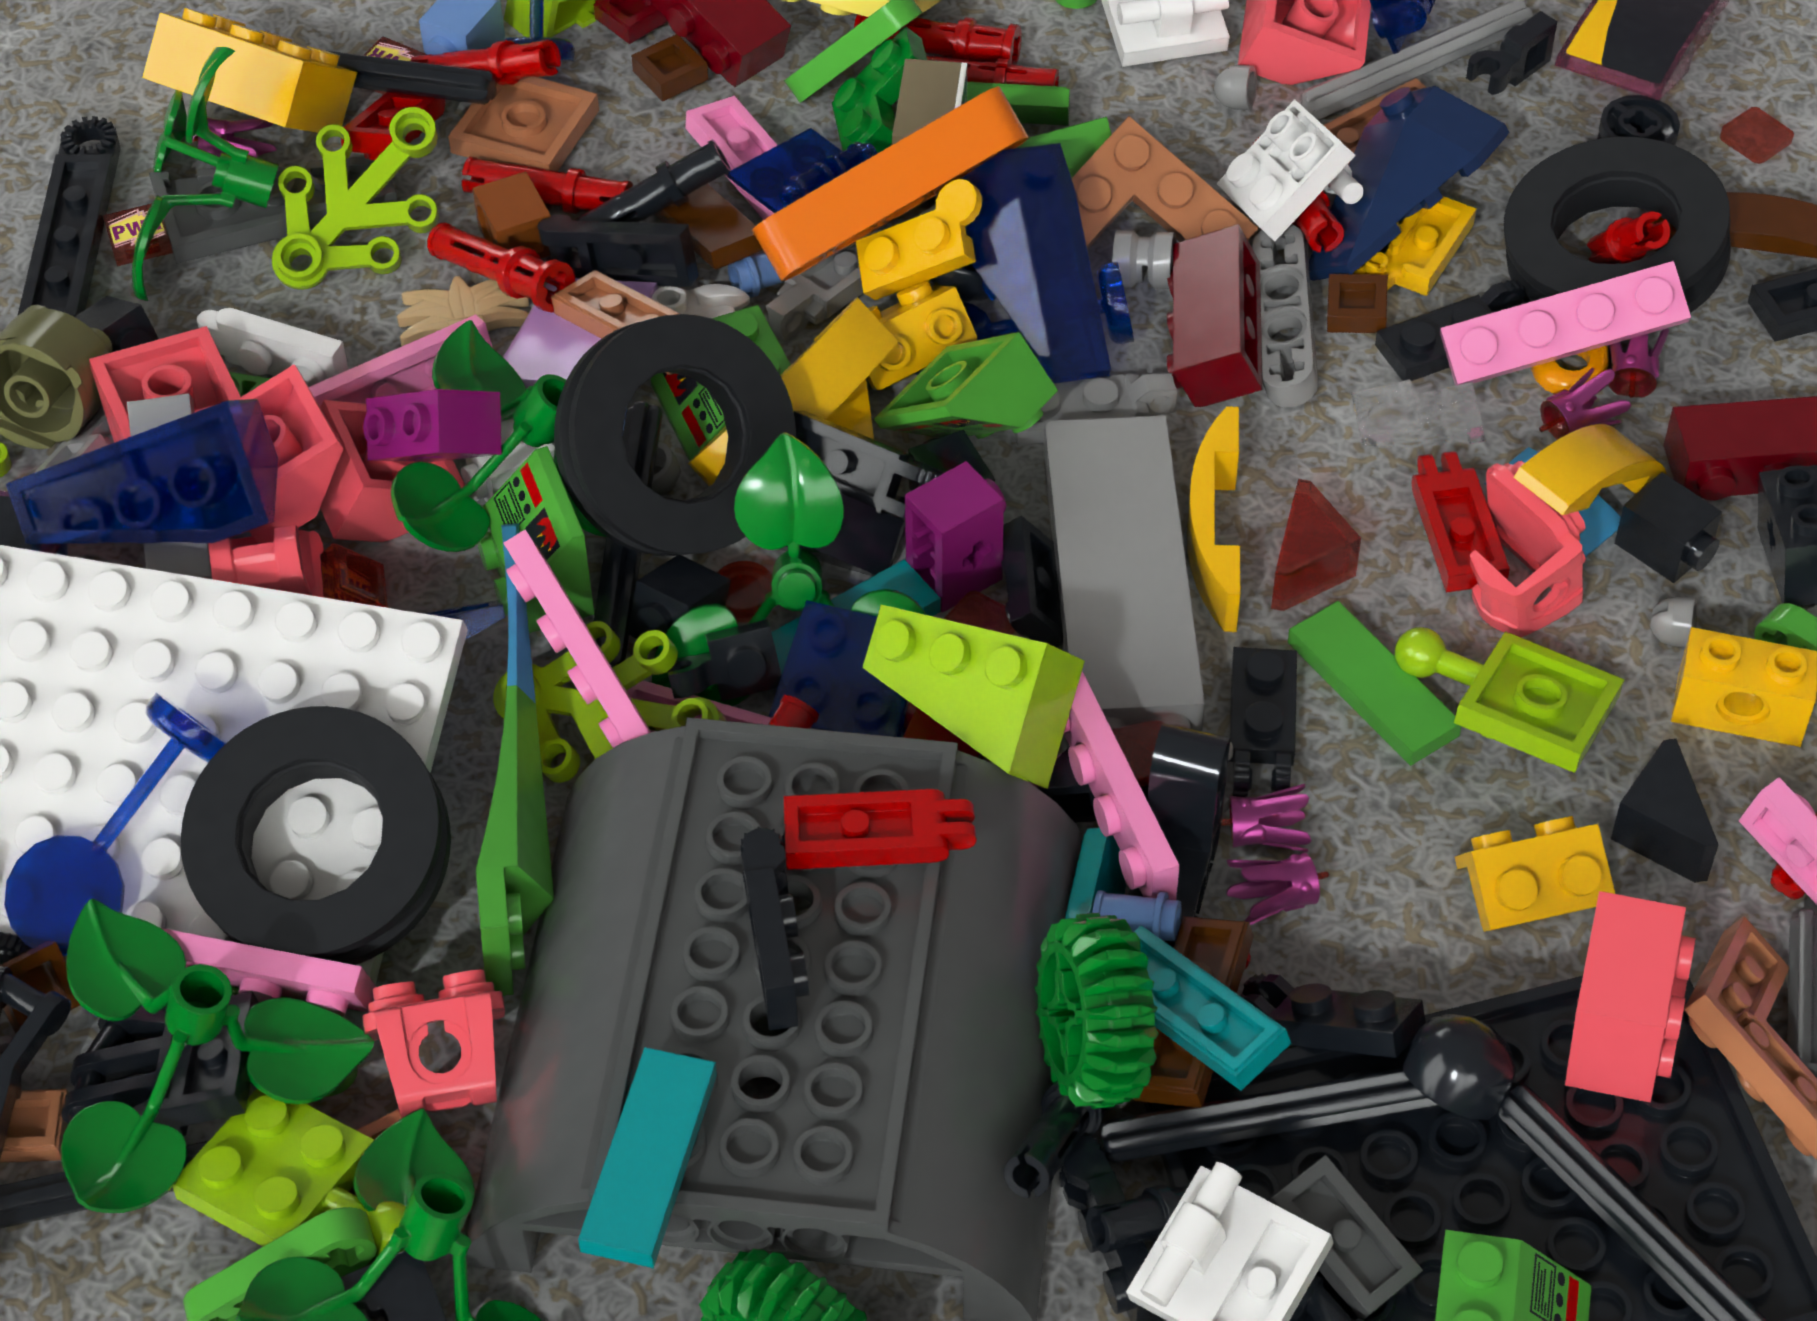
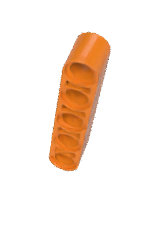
M999 86L994 87L777 211L757 224L752 229V232L780 280H789L855 243L856 240L867 236L938 195L941 189L952 180L965 179L1021 146L1030 137Z

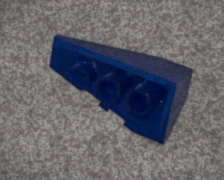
M1061 144L1003 150L961 178L975 185L982 195V207L979 215L973 222L965 226L966 235L973 240L976 262L972 263V265L983 279L982 288L992 301L997 299L1016 324L1014 332L1021 333L1054 384L1109 376L1111 365L1076 191Z
M258 399L228 400L8 482L5 485L26 544L217 543L274 522L278 456Z

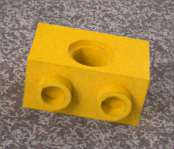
M1691 627L1678 672L1671 722L1801 747L1816 700L1817 651Z

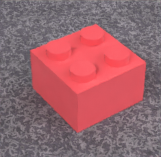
M1599 891L1576 1009L1565 1086L1651 1103L1656 1076L1671 1077L1686 999L1684 997L1687 980L1689 979L1696 938L1682 935L1686 907Z

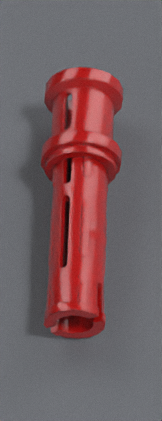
M857 14L854 28L868 17ZM965 17L960 19L958 23L915 18L905 25L922 38L926 54L930 53L956 59L996 63L999 58L1010 59L1012 65H1017L1022 41V30L1019 24L1011 23L1008 28L979 25L976 19ZM901 28L888 39L892 40L903 28Z
M446 222L437 224L431 230L427 239L428 251L432 256H436L435 258L444 259L470 272L494 280L505 295L516 299L530 298L538 309L546 312H554L551 296L575 282L573 269L563 261L556 259L544 261L540 259L535 250L524 246L507 249L487 239L457 229ZM473 253H476V254L481 255V256H483V257L481 258V257H479V256L474 255ZM544 282L557 287V290L551 291L543 286Z

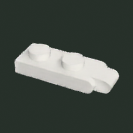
M224 308L220 311L205 310L197 316L198 328L207 326L219 353L225 356L226 361L242 366L252 374L276 376L295 364L308 387L349 370L344 344L341 340L234 308Z

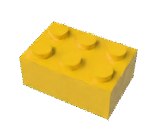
M184 8L182 17L165 13L159 14L142 78L192 95L201 69L215 47H228L235 50V52L217 69L208 101L286 128L318 133L326 125H343L357 72L337 66L339 55L311 46L304 47L294 44L290 38L264 30L259 32L245 27V23L216 14L212 16L189 8Z

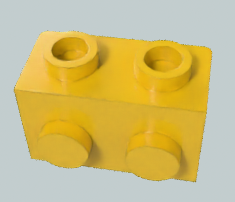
M929 280L897 293L899 303L881 312L878 306L868 308L899 341L867 377L873 389L882 390L926 368L947 346L977 341V334L956 287L931 286Z
M1573 816L1535 824L1536 837L1513 842L1510 830L1471 838L1473 851L1455 856L1454 858L1457 870L1468 869L1483 931H1491L1594 908L1597 905L1599 891L1616 894L1599 824L1576 828Z

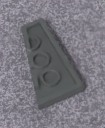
M350 157L347 159L349 189L374 160H369L365 157ZM310 160L305 167L315 185L314 195L307 202L311 230L327 214L323 160ZM216 168L197 169V177L171 179L169 171L149 173L155 197L156 195L161 197L163 195L222 193L221 188L212 186ZM278 168L267 208L235 199L233 208L223 205H179L172 207L163 219V223L176 264L286 237L285 199L282 197L278 187L279 175L285 168ZM294 178L289 181L286 189L291 193H299L305 188L306 181L301 178ZM392 180L389 181L370 204L398 202Z

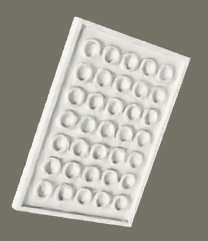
M0 545V932L4 934L11 933L14 936L18 935V937L25 939L29 943L42 944L46 941H53L57 943L59 948L68 949L70 936L76 920L85 904L93 898L117 912L145 920L160 928L232 941L205 913L196 900L189 886L181 856V829L185 807L190 793L205 766L230 739L264 718L296 708L330 706L358 711L390 726L414 748L431 773L468 631L464 621ZM342 778L313 779L288 789L266 809L253 834L251 859L259 881L267 890L291 900H319L348 888L369 868L381 844L383 817L376 799L364 787ZM384 952L372 959L357 964V966H362L374 984H376Z

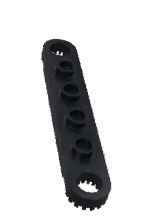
M92 116V120H88L87 117H82L83 122H78L76 119L72 121L73 126L67 125L64 127L65 132L62 131L60 135L59 152L55 155L18 315L32 305H41L48 309L62 311L74 317L86 309L121 150L116 128H114L111 121L108 123L105 118L98 120V116ZM90 140H100L101 145L99 143L95 144L96 149L89 146V150H86V147L82 146L80 150L79 147L84 142Z

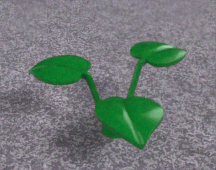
M215 47L206 59L191 97L188 115L186 114L182 91L176 90L173 94L164 119V131L161 133L156 146L153 172H161L168 154L173 149L215 166L216 171L212 186L221 188L222 193L163 195L161 197L156 195L139 230L134 249L132 288L135 296L140 300L148 301L143 279L144 258L155 231L172 207L179 205H223L233 208L235 199L267 208L279 164L248 155L249 151L235 147L211 132L208 127L206 105L217 69L235 52L231 48ZM196 134L224 153L221 152L219 157L180 140L186 136V142L193 144Z
M472 320L463 323L452 332L437 352L432 367L434 386L436 389L500 392L501 420L513 418L514 432L501 445L502 455L491 456L462 488L454 476L442 467L426 462H415L403 467L398 472L392 482L390 491L396 516L399 521L403 522L406 530L425 545L446 552H459L473 548L487 533L490 525L489 515L470 496L477 491L521 441L532 447H540L554 442L556 409L566 379L558 375L546 374L541 376L534 386H529L526 389L515 369L484 340ZM554 451L553 460H554V463H555L556 468H557V470H558V473H559V475H560V477H561V480H562V482H563V479H562V476H561V474H560L559 467H558V462H557V458H556V452ZM566 489L581 528L594 535L606 537L584 517Z
M783 432L778 435L765 454L748 470L739 484L735 496L734 511L736 521L740 530L752 543L768 550H776L788 545V551L781 554L774 563L772 591L765 595L764 602L749 623L766 620L772 609L777 605L790 611H803L816 603L821 606L832 624L842 630L833 640L829 649L830 663L837 674L850 685L864 691H891L890 687L862 668L880 606L882 604L924 615L927 614L914 599L902 592L890 589L871 591L859 597L850 609L849 620L839 613L831 601L830 594L822 589V567L819 560L812 553L800 549V545L809 548H821L835 540L844 518L842 495L833 475L819 456L802 441L789 433ZM707 604L692 608L682 614L673 622L665 634L676 646L677 658L708 653L709 648L705 634L739 625L734 614L726 606ZM658 646L654 658L661 654L663 646ZM668 671L659 675L652 674V683L671 688ZM714 684L706 690L695 694V696L730 706L739 704L749 696L746 695L721 701L718 684Z
M93 898L90 899L76 920L67 950V979L74 998L88 1012L107 1021L125 1020L135 1014L141 1006L151 1014H156L167 1006L165 1023L173 1037L148 1104L142 1115L125 1103L105 1101L85 1107L69 1122L61 1144V1163L77 1202L86 1209L95 1212L125 1213L143 1208L159 1200L176 1184L183 1171L186 1159V1141L178 1130L168 1125L155 1123L154 1120L159 1113L186 1045L196 1046L207 1043L216 1038L222 1027L226 1026L235 1048L240 1051L250 1052L246 1064V1072L251 1083L259 1091L272 1099L284 1103L306 1104L318 1101L336 1090L368 1057L374 1046V1040L358 1026L340 1015L317 1005L291 998L268 999L253 1005L247 1012L244 1021V1034L238 1021L240 1008L236 1005H229L232 987L229 979L222 971L204 964L186 967V959L182 948L163 929L145 920L117 912Z
M419 1109L407 1115L383 1131L366 1149L356 1167L353 1178L354 1190L357 1198L368 1212L375 1211L377 1205L384 1201H395L406 1206L399 1226L395 1228L390 1241L357 1284L345 1291L344 1283L338 1273L328 1265L317 1260L305 1257L280 1259L267 1265L256 1274L249 1284L243 1304L235 1321H368L354 1303L364 1298L399 1251L405 1249L410 1256L421 1261H434L448 1253L452 1255L456 1321H542L526 1308L502 1300L488 1301L479 1309L475 1318L471 1315L469 1310L467 1252L471 1245V1239L462 1234L461 1230L475 1197L474 1182L462 1159L439 1135L425 1109Z

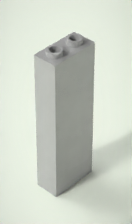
M1166 415L1045 421L1044 469L1051 537L1054 542L1063 630V651L1085 661L1082 671L1112 731L1133 745L1156 744L1162 723L1202 732L1205 700Z

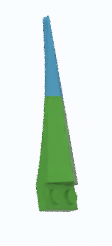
M519 523L501 525L508 601L507 692L497 776L488 822L476 866L486 982H493L495 991H502L503 996L514 995L512 970L526 969L523 936L554 900L527 606L506 572V569L516 563L505 547L504 542L519 534Z

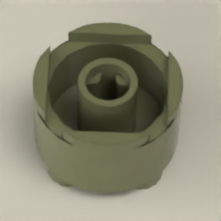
M32 305L16 316L0 333V434L16 444L32 449L52 448L55 443L68 442L74 438L102 406L89 359L112 353V343L109 337L103 331L97 328H90L74 316L62 311L48 309L41 305Z

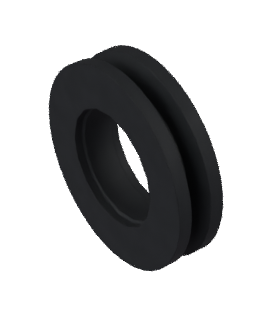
M1610 137L1591 140L1565 148L1532 168L1521 179L1508 200L1504 215V238L1508 272L1511 280H1518L1524 287V291L1527 294L1524 301L1529 303L1674 261L1689 312L1691 313L1715 292L1729 264L1731 252L1730 206L1726 190L1716 173L1701 159L1680 147L1663 141L1639 137ZM1609 207H1638L1649 212H1658L1676 230V233L1666 246L1647 258L1625 264H1596L1572 255L1558 242V239L1568 225L1587 213Z
M675 314L648 319L617 329L595 343L580 358L568 376L560 394L554 424V443L558 467L565 487L580 512L596 529L628 549L655 556H677L678 554L688 555L719 550L746 537L740 530L735 518L734 505L738 486L748 470L765 454L778 435L786 432L796 437V425L792 403L779 372L766 354L752 340L720 321L698 315ZM663 372L689 376L707 388L723 412L728 433L725 464L715 482L697 497L686 500L662 497L644 485L628 461L622 436L626 408L637 388L654 375Z
M310 706L280 712L252 724L230 739L212 757L199 775L187 801L181 829V856L189 886L205 913L233 942L352 965L360 964L385 952L402 940L420 922L433 904L442 886L448 867L451 847L450 821L445 801L434 778L414 748L399 733L378 719L358 711L330 706ZM342 778L364 787L376 799L383 817L381 844L369 868L348 888L319 900H291L267 890L259 881L251 859L253 834L266 809L288 789L313 779Z

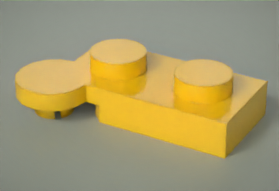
M952 180L939 192L935 210L856 240L863 293L873 300H878L975 263L973 240L966 235L965 226L973 222L979 215L982 207L980 190L967 180Z
M1443 196L1430 209L1422 208L1415 214L1404 218L1400 224L1402 232L1389 243V248L1385 254L1382 252L1376 253L1353 274L1388 275L1387 290L1396 284L1427 296L1474 226L1477 208Z

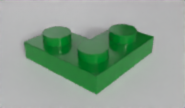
M906 26L892 40H885L878 46L871 58V62L856 78H850L840 86L832 102L844 160L852 168L885 150L892 144L895 121L892 105L899 98L905 59L927 60L922 38Z

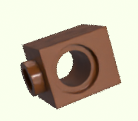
M526 171L473 188L478 227L484 239L507 249L518 246L533 249L540 256V259L550 256L548 246L541 243L537 225L542 219L551 217Z

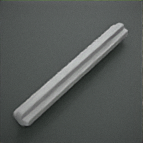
M1523 0L1509 1L1366 63L1359 70L1343 73L1306 89L1302 93V102L1300 104L1317 120L1325 118L1503 40L1506 33L1513 26L1522 25L1533 16L1532 10L1526 6Z

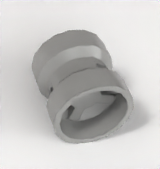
M1116 230L1112 257L1113 287L1132 288L1140 282L1149 283L1154 289H1169L1167 278H1170L1171 269H1173V244L1176 243L1175 232L1157 231L1151 237H1140L1135 231Z

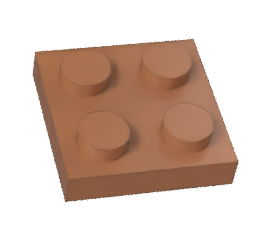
M539 77L520 79L518 83L507 86L496 83L497 93L495 99L490 100L485 105L472 103L449 134L450 151L453 154L467 158L470 156L481 160L558 171L599 112L598 94Z

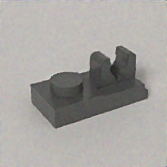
M1326 1155L1269 1200V1202L1332 1235L1334 1244L1320 1266L1319 1271L1359 1319L1365 1320L1423 1271Z

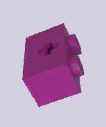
M434 389L366 398V416L363 430L367 441L368 460L436 462L502 455L500 392Z
M967 461L905 494L906 561L941 598L942 613L1003 579L1001 561L1003 560L1004 553L1003 531L1006 501L997 484L991 479H984Z

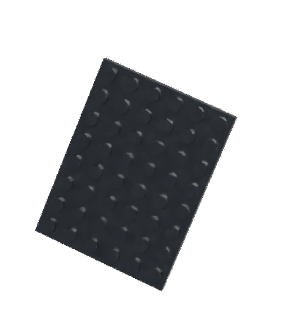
M1583 976L1425 1015L1426 1022L1432 1017L1455 1014L1470 1016L1489 1024L1509 1045L1516 1066L1515 1078L1509 1093L1519 1085L1529 1086L1769 1321H1817V1257L1726 1057L1718 1048L1708 1047L1697 1037L1690 1025L1689 1015L1685 1011H1683L1671 1077L1656 1076L1651 1103L1565 1086L1575 1015ZM1690 978L1687 980L1684 997L1686 998L1685 1005L1694 990ZM1412 1041L1397 1058L1299 1046L1286 1049L1241 1091L1213 1071L1204 1103L1403 1068ZM1144 1102L1147 1113L1184 1107ZM1436 1105L1161 1154L1171 1188L1190 1185L1200 1166L1212 1170L1216 1162H1221L1233 1168L1242 1176L1238 1184L1239 1186L1267 1201L1326 1155L1423 1270L1414 1280L1364 1321H1435L1445 1230L1524 1241L1591 1285L1589 1321H1705L1499 1117L1498 1112L1488 1120L1468 1119ZM1318 1270L1316 1274L1324 1278L1323 1287L1353 1320L1358 1319ZM1308 1315L1305 1321L1314 1320Z

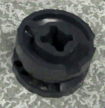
M1642 95L1623 96L1611 101L1603 109L1597 139L1639 137L1676 145L1680 122L1677 113L1668 104L1656 98Z

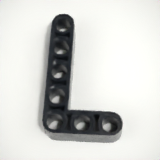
M1162 723L1151 762L1148 803L1179 863L1176 900L1181 901L1182 922L1183 916L1198 917L1195 914L1200 912L1213 865L1210 861H1214L1222 824L1230 738ZM1139 888L1129 890L1128 895L1143 897ZM1165 941L1172 948L1174 947L1175 942Z

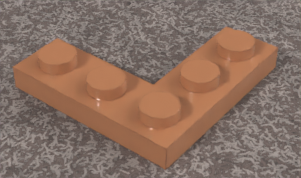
M1128 116L1014 241V247L1051 279L1058 282L1132 201L1165 230L1175 232L1176 239L1179 242L1239 224L1249 242L1256 235L1259 227Z
M1744 916L1727 928L1721 935L1684 1007V1011L1689 1015L1690 1025L1697 1037L1708 1047L1718 1048L1735 1067L1738 1080L1744 1090L1754 1100L1758 1102L1765 1101L1784 1123L1785 1132L1795 1148L1802 1154L1813 1156L1817 1160V1078L1766 1021L1790 968Z

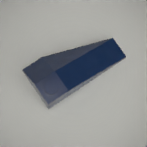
M1437 86L1411 91L1409 87H1403L1384 97L1379 104L1381 109L1364 127L1354 151L1356 156L1349 163L1352 177L1363 187V196L1357 203L1347 204L1336 195L1330 211L1341 223L1344 229V237L1342 242L1330 252H1325L1323 246L1321 247V252L1313 250L1309 259L1310 280L1329 278V274H1353L1402 232V228L1398 223L1399 220L1415 214L1422 208L1430 209L1443 198L1438 188L1458 171L1462 177H1468L1482 166L1510 133L1505 123Z

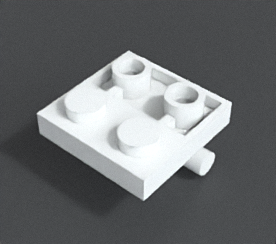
M1101 0L1122 67L1228 50L1230 36L1221 10L1229 8V0Z
M1295 99L1284 111L1279 112L1270 120L1266 131L1245 153L1239 155L1231 162L1226 174L1216 183L1274 241L1283 234L1323 190L1330 194H1337L1347 204L1357 203L1362 198L1364 191L1362 185L1352 177V171L1348 165L1356 155Z
M1216 1162L1212 1170L1200 1166L1126 1293L1130 1301L1166 1321H1290L1334 1244L1332 1235L1239 1186L1238 1184L1242 1176L1228 1165Z

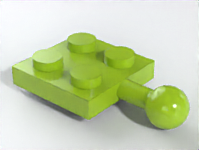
M1415 627L1407 630L1400 636L1395 646L1396 662L1404 672L1417 678H1425L1438 673L1470 686L1458 704L1454 719L1455 724L1573 773L1577 771L1619 699L1625 680L1506 631L1485 664L1447 650L1441 636L1434 630L1426 627Z
M258 1089L248 1097L246 1113L231 1116L184 1167L178 1181L173 1186L177 1200L262 1247L323 1212L343 1207L361 1209L367 1213L377 1248L376 1258L390 1241L395 1228L399 1226L406 1208L405 1205L399 1202L384 1201L377 1205L375 1211L368 1212L357 1196L348 1192L354 1186L353 1178L356 1167L374 1139L307 1104L284 1103L272 1099Z

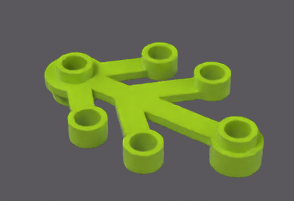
M408 107L395 114L390 123L392 142L350 189L348 185L347 159L352 153L353 146L349 133L344 127L337 124L326 125L319 130L316 136V146L320 156L323 158L327 214L312 231L310 229L307 202L314 195L315 185L310 173L300 166H290L281 172L278 178V187L282 197L285 199L287 236L280 240L273 250L272 267L277 278L284 285L293 289L304 290L321 283L328 271L370 267L375 273L389 274L400 267L402 257L399 247L393 239L386 236L376 237L368 245L332 246L345 230L407 225L416 233H427L438 224L439 213L436 203L431 197L424 194L413 195L407 201L370 204L410 158L424 157L435 148L438 139L437 129L432 116L427 111L417 107ZM420 130L425 133V138L421 143L412 145L405 141V137L410 131ZM331 137H340L344 140L342 148L337 151L326 150L324 144ZM294 178H301L306 181L305 188L299 193H291L286 189L289 181ZM425 206L431 210V215L424 221H415L411 218V213L415 208ZM381 248L392 250L394 252L392 259L383 264L375 262L373 256L377 250ZM299 255H307L312 258L311 265L305 270H295L292 268L293 260Z
M594 621L586 624L595 640L600 637H606V641L600 649L609 663L613 661L620 651L621 643L619 637L604 622ZM647 631L636 640L633 647L634 655L613 667V670L627 691L652 674L659 675L669 671L677 660V648L662 631ZM663 646V650L658 657L647 659L648 654L654 647ZM569 651L544 667L532 664L542 773L556 783L566 782L573 778L580 768L581 760L578 752L566 740L561 739L551 718L552 713L573 717L595 759L613 748L598 724L609 717L599 700L596 699L587 705L577 689L562 687L571 680L567 671L577 665ZM507 672L499 679L493 693L494 707L503 719L507 692ZM688 698L681 701L677 706L632 699L650 730L660 731L686 726L687 717L695 718L701 714V719L727 721L720 710L706 698ZM560 753H566L562 764L555 768H550L555 756Z

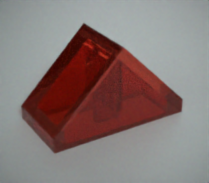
M1298 479L1275 571L1271 609L1285 611L1356 576L1361 537L1315 485L1308 480Z

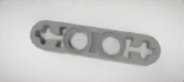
M1291 224L1276 241L1270 238L1263 230L1259 231L1254 237L1252 249L1260 262L1262 380L1267 397L1280 407L1302 405L1312 399L1318 388L1309 258L1301 230ZM1284 249L1286 264L1276 265V251ZM1283 286L1297 288V291L1292 296L1285 299L1269 297L1274 290ZM1285 328L1301 330L1297 337L1286 342H1278L1271 339L1275 333ZM1293 363L1296 371L1293 375L1294 379L1285 381L1283 364Z

